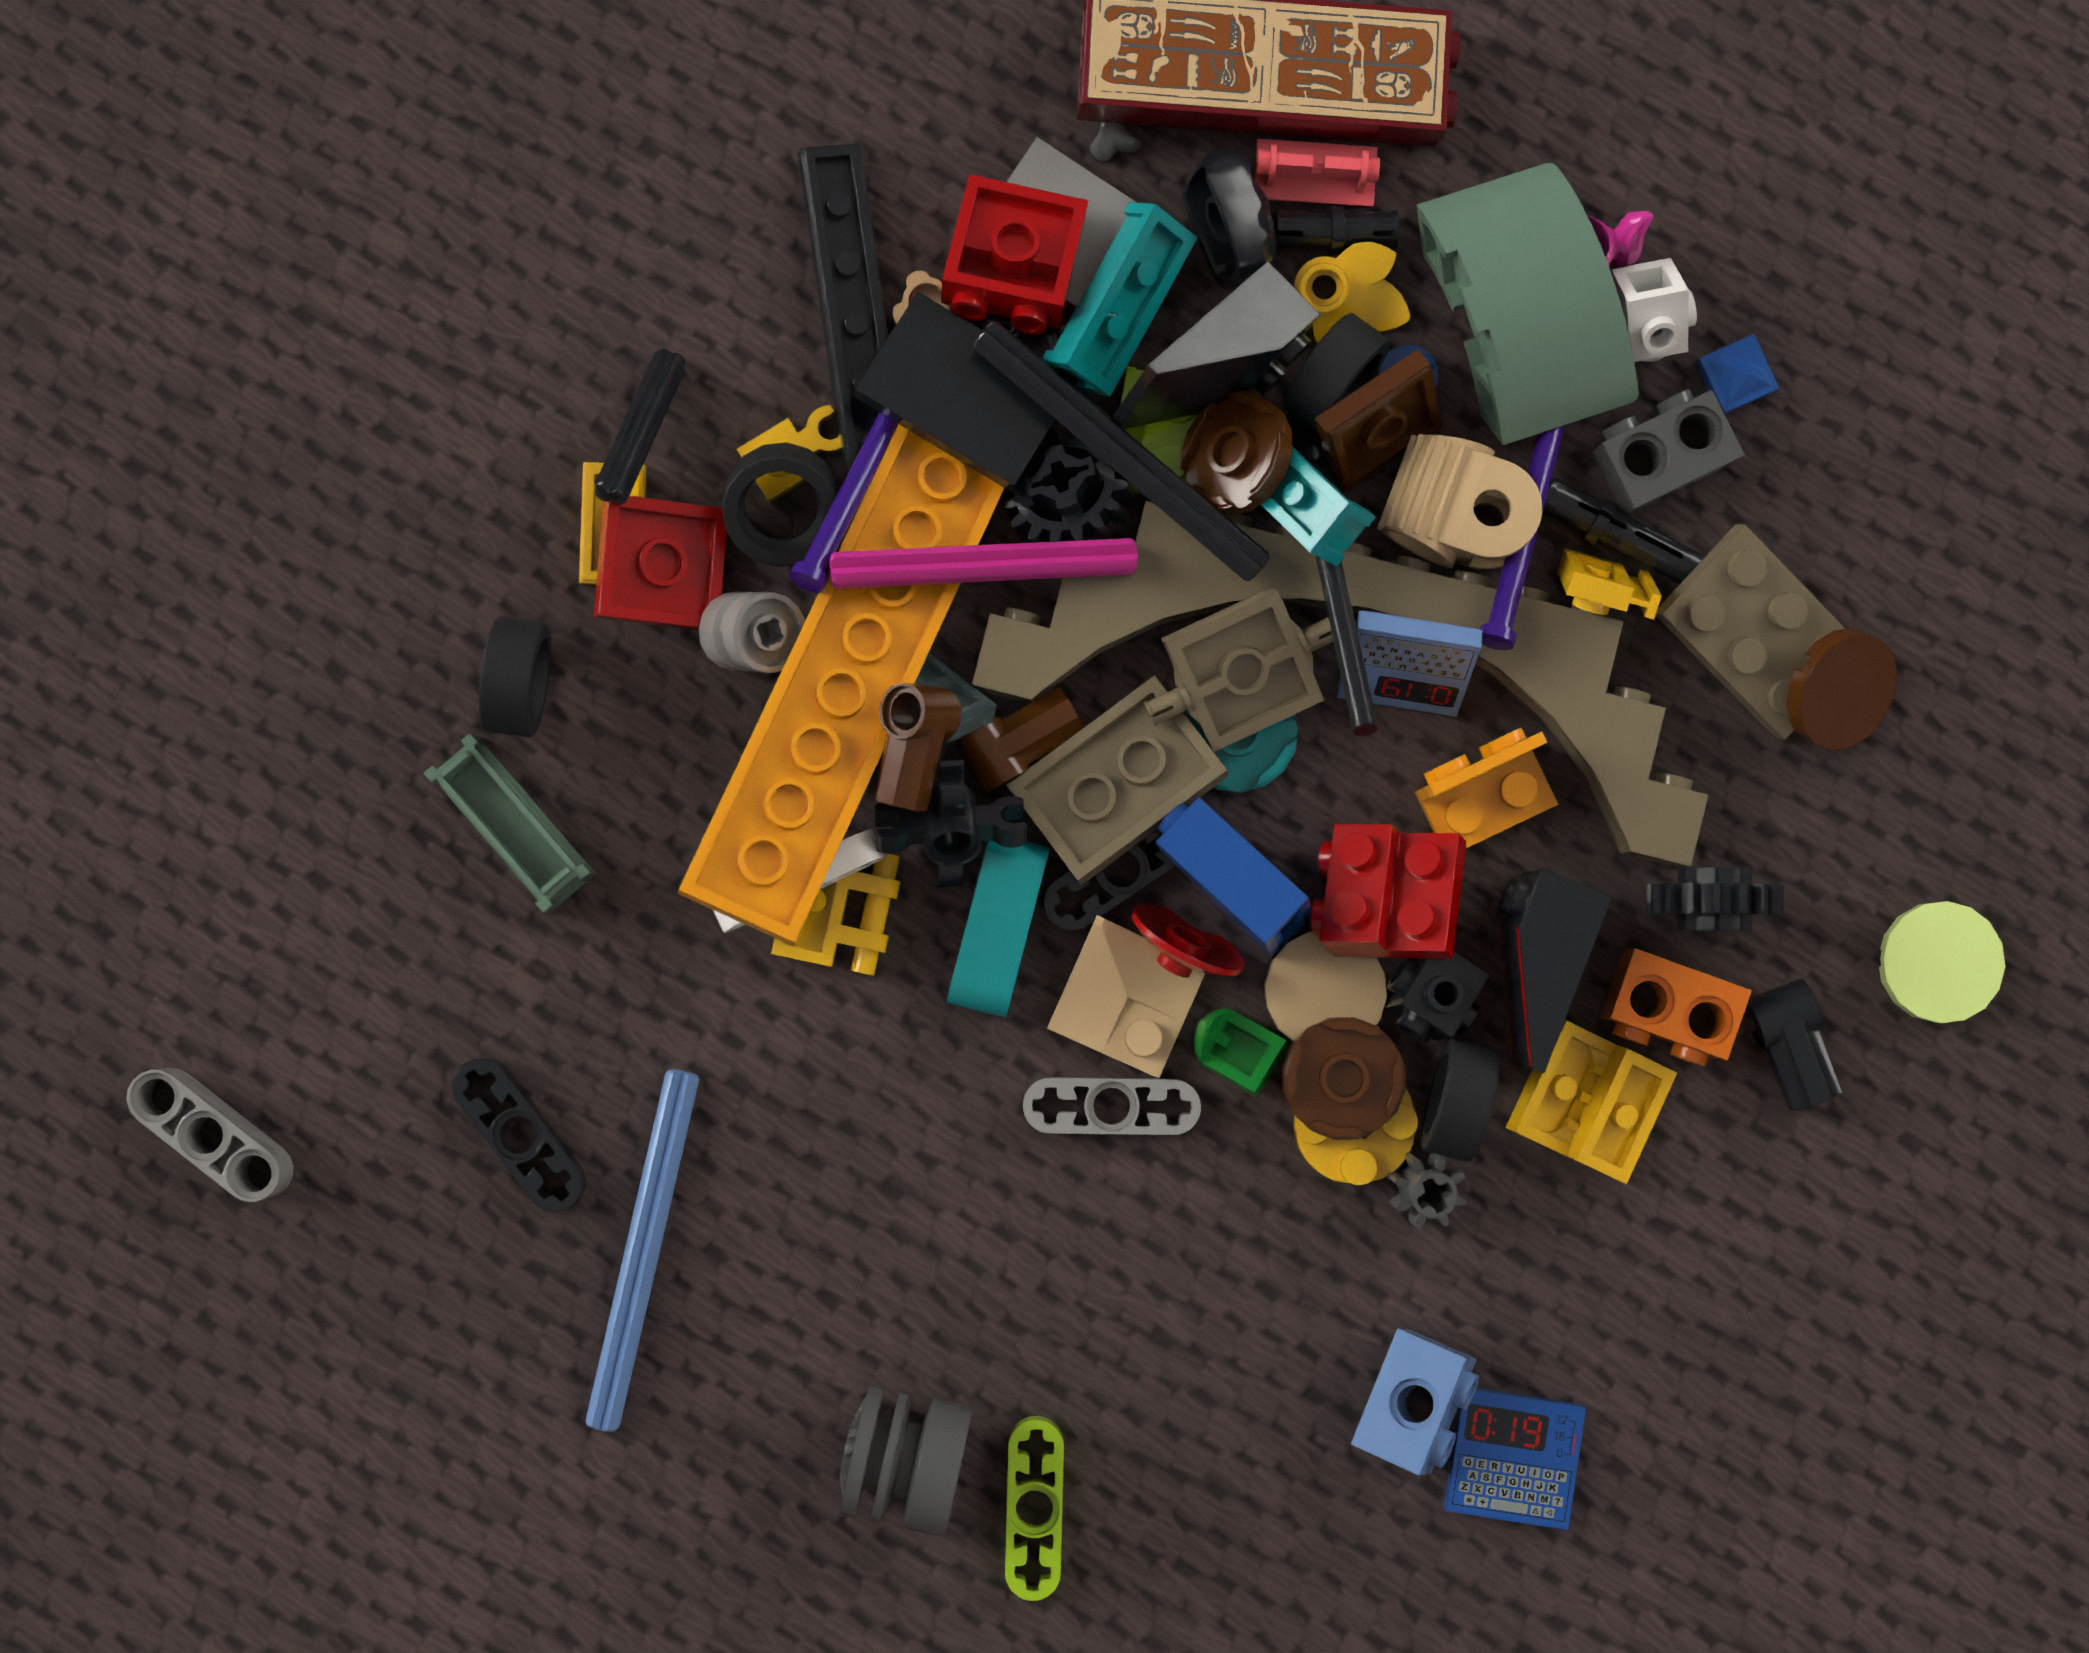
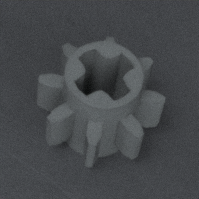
M1410 1152L1406 1153L1407 1165L1404 1166L1400 1173L1388 1174V1178L1397 1185L1399 1194L1389 1201L1390 1205L1397 1212L1411 1208L1409 1222L1418 1229H1421L1425 1224L1426 1218L1437 1219L1444 1226L1449 1225L1447 1214L1453 1210L1455 1205L1465 1206L1467 1202L1458 1195L1455 1185L1466 1177L1465 1174L1457 1167H1449L1443 1171L1446 1163L1445 1156L1431 1153L1428 1161L1418 1160ZM1427 1179H1431L1434 1181L1430 1186L1433 1196L1428 1200H1424L1420 1197L1425 1193L1422 1183Z

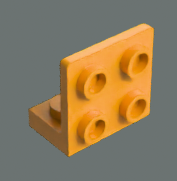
M1521 727L1479 747L1478 749L1483 759L1470 765L1466 754L1424 773L1423 775L1428 786L1415 791V794L1433 832L1460 833L1467 841L1466 848L1559 805L1533 753V749L1548 743L1543 732L1527 738Z

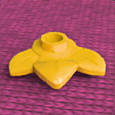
M1359 242L1349 246L1337 258L1328 256L1316 257L1301 267L1296 275L1294 288L1320 314L1313 323L1314 337L1317 343L1337 321L1349 313L1355 314L1379 332L1397 328L1410 320L1408 306L1402 294L1391 283L1384 280L1395 262L1396 252L1378 243ZM1321 275H1328L1336 282L1335 293L1327 299L1317 297L1312 289L1314 280Z

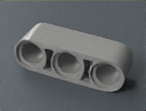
M162 1068L140 1073L132 1080L127 1090L126 1100L132 1115L234 1197L242 1201L256 1202L279 1195L288 1188L293 1178L294 1169L289 1154L190 1074L178 1068ZM161 1079L169 1083L175 1095L174 1103L166 1113L156 1107L152 1098L153 1089ZM208 1117L216 1120L223 1131V1140L215 1151L207 1148L200 1137L201 1126ZM255 1156L264 1158L269 1163L272 1171L271 1180L265 1188L254 1185L248 1175V1165Z

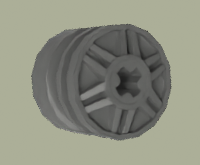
M869 1384L863 1402L852 1417L839 1473L842 1492L840 1514L856 1518L862 1492L867 1490L876 1492L871 1521L881 1523L892 1496L905 1499V1529L945 1537L973 1406L933 1398L922 1424L909 1421V1392L900 1390L892 1418L880 1415L885 1387Z

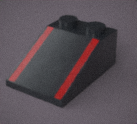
M1543 869L1523 872L1517 881L1510 879L1503 890L1497 907V913L1505 916L1500 932L1513 1065L1539 1073H1545L1612 899L1610 895Z

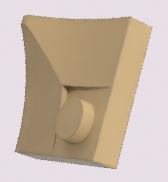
M1097 915L1047 1029L1159 1078L1205 973L1193 970L1188 978H1184L1167 971L1157 962L1160 951L1145 937Z

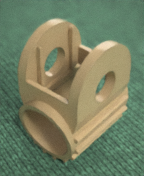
M1411 435L1377 529L1399 546L1433 564L1452 568L1454 563L1474 570H1494L1503 567L1505 557L1518 552L1532 539L1541 521L1542 499L1536 483L1525 470L1516 464L1495 457V451L1486 445L1451 436ZM1479 505L1494 507L1502 517V524L1498 526L1482 524L1474 514V507Z

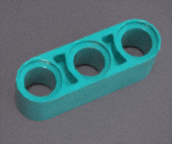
M1026 840V844L1023 846L1008 848L1000 846L994 841H988L953 973L947 1004L1006 1019L1050 846Z

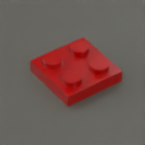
M629 496L627 502L620 506L603 501L593 618L699 630L702 613L712 600L722 595L727 536L722 508Z

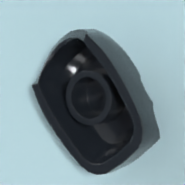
M1220 149L1205 155L1194 171L1187 187L1182 191V196L1196 237H1198V243L1208 266L1219 285L1227 288L1246 281L1266 262H1269L1271 265L1276 258V235L1268 199L1251 175V155L1240 149Z

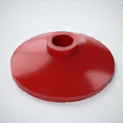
M1139 904L1135 907L1132 913V920L1142 935L1160 951L1157 962L1167 971L1184 978H1188L1193 970L1218 976H1237L1242 972L1245 966L1242 955L1222 936L1191 926L1171 909L1153 904Z

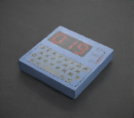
M1363 610L1359 611L1355 623L1373 704L1457 717L1481 650L1483 630ZM1340 674L1337 698L1346 699Z

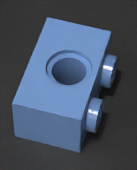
M1397 1328L1351 1445L1419 1476L1431 1474L1434 1465L1442 1468L1452 1451L1456 1434L1449 1431L1457 1408L1467 1409L1479 1382V1375L1472 1373L1477 1359L1410 1329ZM1417 1386L1427 1389L1434 1402L1430 1417L1423 1422L1415 1420L1409 1414L1406 1404L1409 1393Z

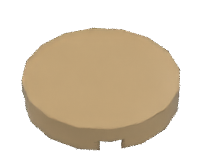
M1307 932L1284 945L1271 960L1264 982L1266 1007L1276 1028L1292 1042L1307 1027L1327 1018L1355 1017L1377 1025L1387 1000L1385 973L1377 957L1334 956L1319 942V936H1316L1313 932Z

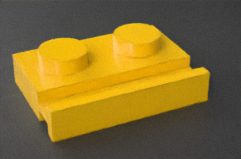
M1564 548L1557 572L1566 595L1574 597L1572 601L1574 606L1591 613L1608 615L1610 607L1627 612L1631 603L1640 606L1646 618L1654 620L1662 595L1648 571L1640 569L1636 578L1627 574L1623 564Z

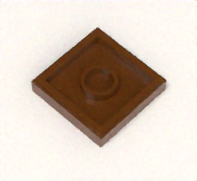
M1418 349L1315 418L1330 475L1342 492L1350 490L1405 453L1411 435H1432L1442 428L1443 424L1431 365Z

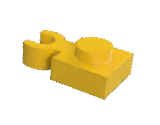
M831 405L819 407L809 416L806 428L798 433L789 418L737 448V451L742 458L762 445L787 442L808 448L815 454L820 452L826 454L839 453L842 448L840 435L835 439L828 440L819 434L820 425L825 420L833 417L835 412ZM779 471L766 473L755 481L768 502L771 503L806 480L798 475Z

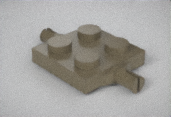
M1272 586L1171 633L1161 639L1174 667L1176 688L1148 702H1143V705L1154 727L1171 717L1187 711L1198 722L1205 741L1213 752L1324 701L1313 674V656L1311 652L1334 642L1329 618H1325L1301 630L1290 619L1279 591Z

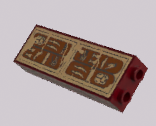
M1083 0L1076 120L1371 143L1435 146L1446 132V128L1452 129L1456 120L1457 93L1455 91H1448L1449 69H1456L1459 60L1460 33L1451 31L1452 10L1327 0Z

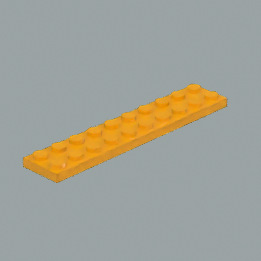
M898 424L838 552L978 545L1004 487ZM829 570L827 574L828 582L824 590L818 593L679 887V895L794 946L883 753L887 732L882 727L879 716L882 698L891 686L898 683L915 684L961 583L837 589L832 586Z

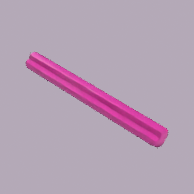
M1131 538L843 551L831 554L829 567L832 586L839 589L1131 575L1137 568L1138 554L1135 541Z

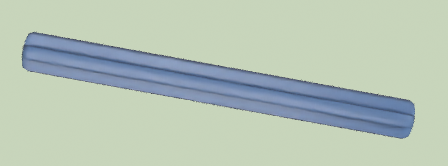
M670 1069L665 1073L586 1416V1425L595 1430L615 1432L621 1423L699 1083L698 1076L688 1071Z

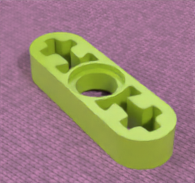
M1030 1416L1019 1421L1012 1429L1008 1443L1005 1578L1010 1590L1016 1596L1028 1601L1041 1600L1052 1594L1057 1588L1061 1576L1064 1441L1059 1427L1050 1419L1042 1416ZM1030 1430H1042L1043 1439L1047 1442H1054L1053 1450L1044 1451L1042 1454V1475L1054 1472L1055 1480L1053 1483L1041 1478H1028L1019 1482L1016 1481L1017 1471L1029 1474V1452L1019 1449L1018 1443L1019 1441L1029 1440ZM1028 1491H1041L1052 1502L1053 1509L1051 1515L1040 1524L1026 1523L1017 1513V1502ZM1016 1533L1028 1538H1041L1050 1534L1053 1535V1544L1040 1541V1564L1050 1567L1051 1572L1050 1574L1040 1575L1039 1585H1026L1025 1575L1015 1573V1567L1023 1566L1027 1561V1541L1014 1543V1535Z

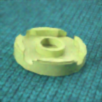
M1949 901L1919 904L1901 914L1884 934L1880 950H1882L1880 956L1881 966H1879L1881 982L1893 1003L1912 1017L1935 1023L1963 1021L1985 1009L2000 990L2006 967L2002 942L1991 923L1971 907Z

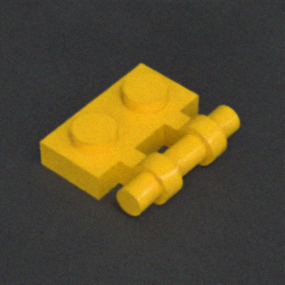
M886 854L884 859L873 864L871 875L856 872L820 889L794 946L774 938L771 954L833 967L837 945L840 943L855 947L850 971L874 976L879 952H886L889 935L883 933L891 898L897 899L901 881L895 880L900 856ZM850 889L867 893L859 929L842 925Z

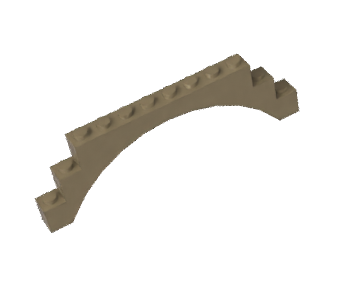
M1146 501L1135 541L1138 554V565L1135 572L1131 575L1062 578L1050 628L1039 626L1041 616L1028 611L1007 607L1003 616L990 613L972 682L973 690L1027 704L1032 703V701L1041 697L1095 656L1162 624L1223 610L1272 586L1279 591L1285 606L1301 605L1326 609L1316 557L1283 526H1278L1275 534L1252 528L1254 520L1245 515L1238 514L1232 516L1224 514L1264 548L1270 556L1266 566L1254 579L1249 582L1244 581L1156 504ZM1352 543L1346 551L1342 552L1345 556L1342 564L1354 614H1358L1359 611L1363 610L1479 630L1482 624L1489 621L1497 589L1489 588L1490 579L1485 576L1466 571H1455L1453 578L1430 573V563L1407 556H1396L1394 563L1370 558L1372 549L1357 543ZM1523 586L1512 628L1517 633L1514 648L1511 650H1496L1481 644V650L1475 665L1494 676L1545 723L1584 775L1615 839L1620 854L1675 868L1691 867L1708 794L1692 791L1693 781L1677 775L1658 772L1655 781L1649 780L1666 708L1649 704L1651 695L1640 690L1617 686L1614 688L1613 694L1606 693L1624 621L1608 618V615L1591 613L1573 604L1569 608L1549 603V593Z

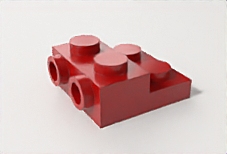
M969 174L942 277L941 303L951 305L950 309L953 313L968 321H981L986 318L987 314L1011 319V325L1018 331L1026 334H1042L1046 331L1047 327L1060 330L1089 200Z
M1334 824L1332 841H1324L1319 850V869L1321 875L1327 878L1325 898L1316 899L1312 905L1311 927L1313 933L1319 936V942L1334 956L1453 959L1467 841L1460 833H1400L1392 824Z

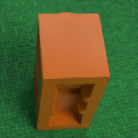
M1627 948L1623 950L1600 1018L1615 1023L1612 1034L1645 1046L1648 1045L1651 1036L1673 1044L1670 1055L1706 1067L1709 1057L1728 1060L1752 990L1639 949ZM1641 982L1650 984L1657 995L1655 1009L1644 1017H1641L1633 1010L1630 1002L1633 989ZM1705 1003L1711 1008L1715 1020L1712 1030L1706 1036L1700 1038L1690 1029L1689 1015L1696 1005Z

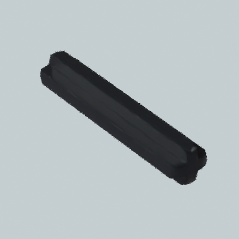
M665 348L659 349L654 353L596 479L595 495L601 501L610 502L615 506H620L627 502L685 373V359L681 354L672 353Z

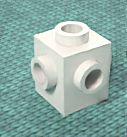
M1666 258L1611 269L1630 337L1634 362H1653L1665 356L1688 352V327L1696 325V305L1692 292L1687 288L1672 259Z

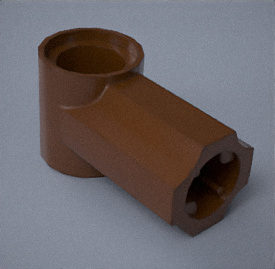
M898 683L887 690L880 703L879 716L882 727L887 732L873 798L890 806L914 811H927L942 744L957 732L961 723L962 709L959 699L954 692L945 687Z
M1058 687L1032 701V703H1028L1022 709L1006 718H1003L1001 715L980 725L954 743L983 794L988 795L1001 788V785L1014 777L1017 778L1029 769L1032 763L1048 755L1084 727L1062 689Z

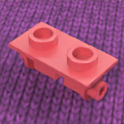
M1257 139L1254 180L1262 188L1268 201L1373 208L1375 182H1378L1380 172V158L1377 157L1378 147Z

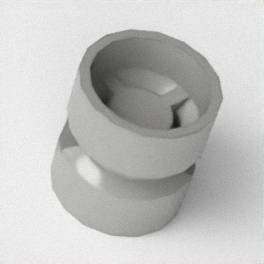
M774 592L724 593L712 600L702 613L699 625L700 644L707 657L719 667L732 671L779 672L782 671L805 623V618L798 605L787 596Z

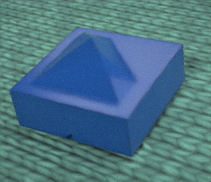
M1755 334L1707 354L1695 362L1707 390H1713L1724 414L1770 395L1779 389Z

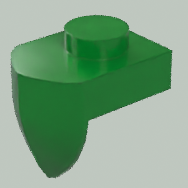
M1229 1008L1217 1009L1207 1014L1197 1023L1195 1029V1053L1201 1065L1256 1098L1259 1097L1289 1047L1285 1039Z

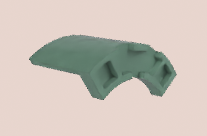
M1541 164L1416 205L1424 258L1440 283L1452 312L1464 308L1474 338L1463 343L1474 379L1480 416L1502 445L1633 403L1638 398V382L1630 337L1609 265L1580 200L1555 164Z

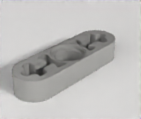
M1045 1077L1035 1081L1027 1089L1023 1099V1112L1028 1123L1043 1133L1179 1135L1189 1131L1197 1123L1201 1113V1102L1194 1088L1179 1079ZM1074 1087H1088L1084 1100L1087 1124H1074L1077 1111H1060L1057 1113L1056 1122L1049 1123L1044 1122L1043 1112L1033 1110V1099L1043 1098L1045 1088H1057L1059 1099L1077 1100ZM1137 1087L1150 1088L1146 1098L1147 1101L1166 1100L1167 1090L1177 1089L1181 1100L1190 1101V1111L1181 1113L1177 1124H1168L1164 1113L1146 1112L1149 1124L1135 1125L1140 1108L1135 1089ZM1117 1088L1123 1091L1129 1099V1112L1118 1123H1105L1094 1112V1100L1098 1093L1104 1089Z

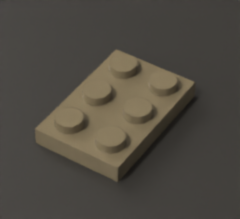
M1735 524L1660 605L1655 615L1776 738L1783 740L1794 731L1790 724L1786 703L1789 682L1795 668L1803 669L1805 663L1810 658L1805 653L1815 641L1834 630L1845 629L1745 524Z
M1155 675L1007 784L1014 796L1023 798L1024 810L1080 885L1087 882L1157 830L1161 822L1180 803L1186 806L1191 805L1198 797L1203 796L1229 776L1226 767L1183 712L1157 724L1155 727L1153 726L1143 702H1148L1167 693Z

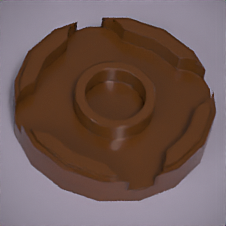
M1243 391L1226 394L1230 398L1223 400L1218 405L1212 402L1201 410L1186 433L1180 453V468L1186 471L1188 484L1221 513L1232 516L1252 511L1270 498L1284 479L1292 456V429L1284 412L1257 393Z
M1854 628L1834 630L1815 641L1805 654L1810 656L1802 670L1795 668L1789 682L1786 703L1790 724L1795 731L1804 736L1808 742L1831 751L1851 748L1871 735L1886 716L1895 695L1897 681L1894 655L1883 640Z
M1355 1017L1327 1018L1307 1027L1290 1045L1282 1066L1283 1093L1292 1113L1309 1130L1333 1140L1361 1139L1379 1130L1398 1112L1406 1090L1405 1063L1395 1043L1378 1026Z

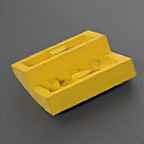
M1565 1020L1545 1073L1531 1071L1505 1128L1627 1184L1677 1072Z

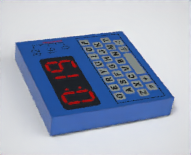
M1476 1388L1467 1409L1458 1408L1455 1426L1456 1438L1451 1453L1443 1508L1449 1512L1568 1530L1586 1407L1583 1404Z

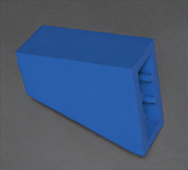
M1200 797L1189 807L1180 803L1161 822L1158 830L1163 835L1156 841L1160 851L1272 959L1311 919L1312 907L1309 897Z

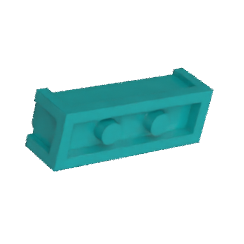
M1128 202L1123 211L1127 215L1124 223L1053 351L1046 350L1042 358L1051 367L1064 369L1078 380L1076 387L1083 392L1111 396L1198 238L1157 204Z
M1293 446L1292 456L1284 479L1273 495L1261 504L1310 553L1335 566H1338L1345 558L1342 552L1346 551L1365 526L1369 527L1376 518L1369 510L1345 497Z

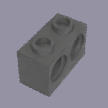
M1687 389L1659 403L1656 407L1660 415L1642 424H1639L1634 415L1602 431L1606 441L1601 443L1592 454L1623 514L1629 515L1731 466L1745 456L1713 390L1694 398L1690 389ZM1691 422L1702 430L1705 439L1702 449H1691L1681 441L1679 436L1680 423ZM1636 448L1648 456L1651 465L1649 475L1638 476L1627 469L1624 462L1626 449Z

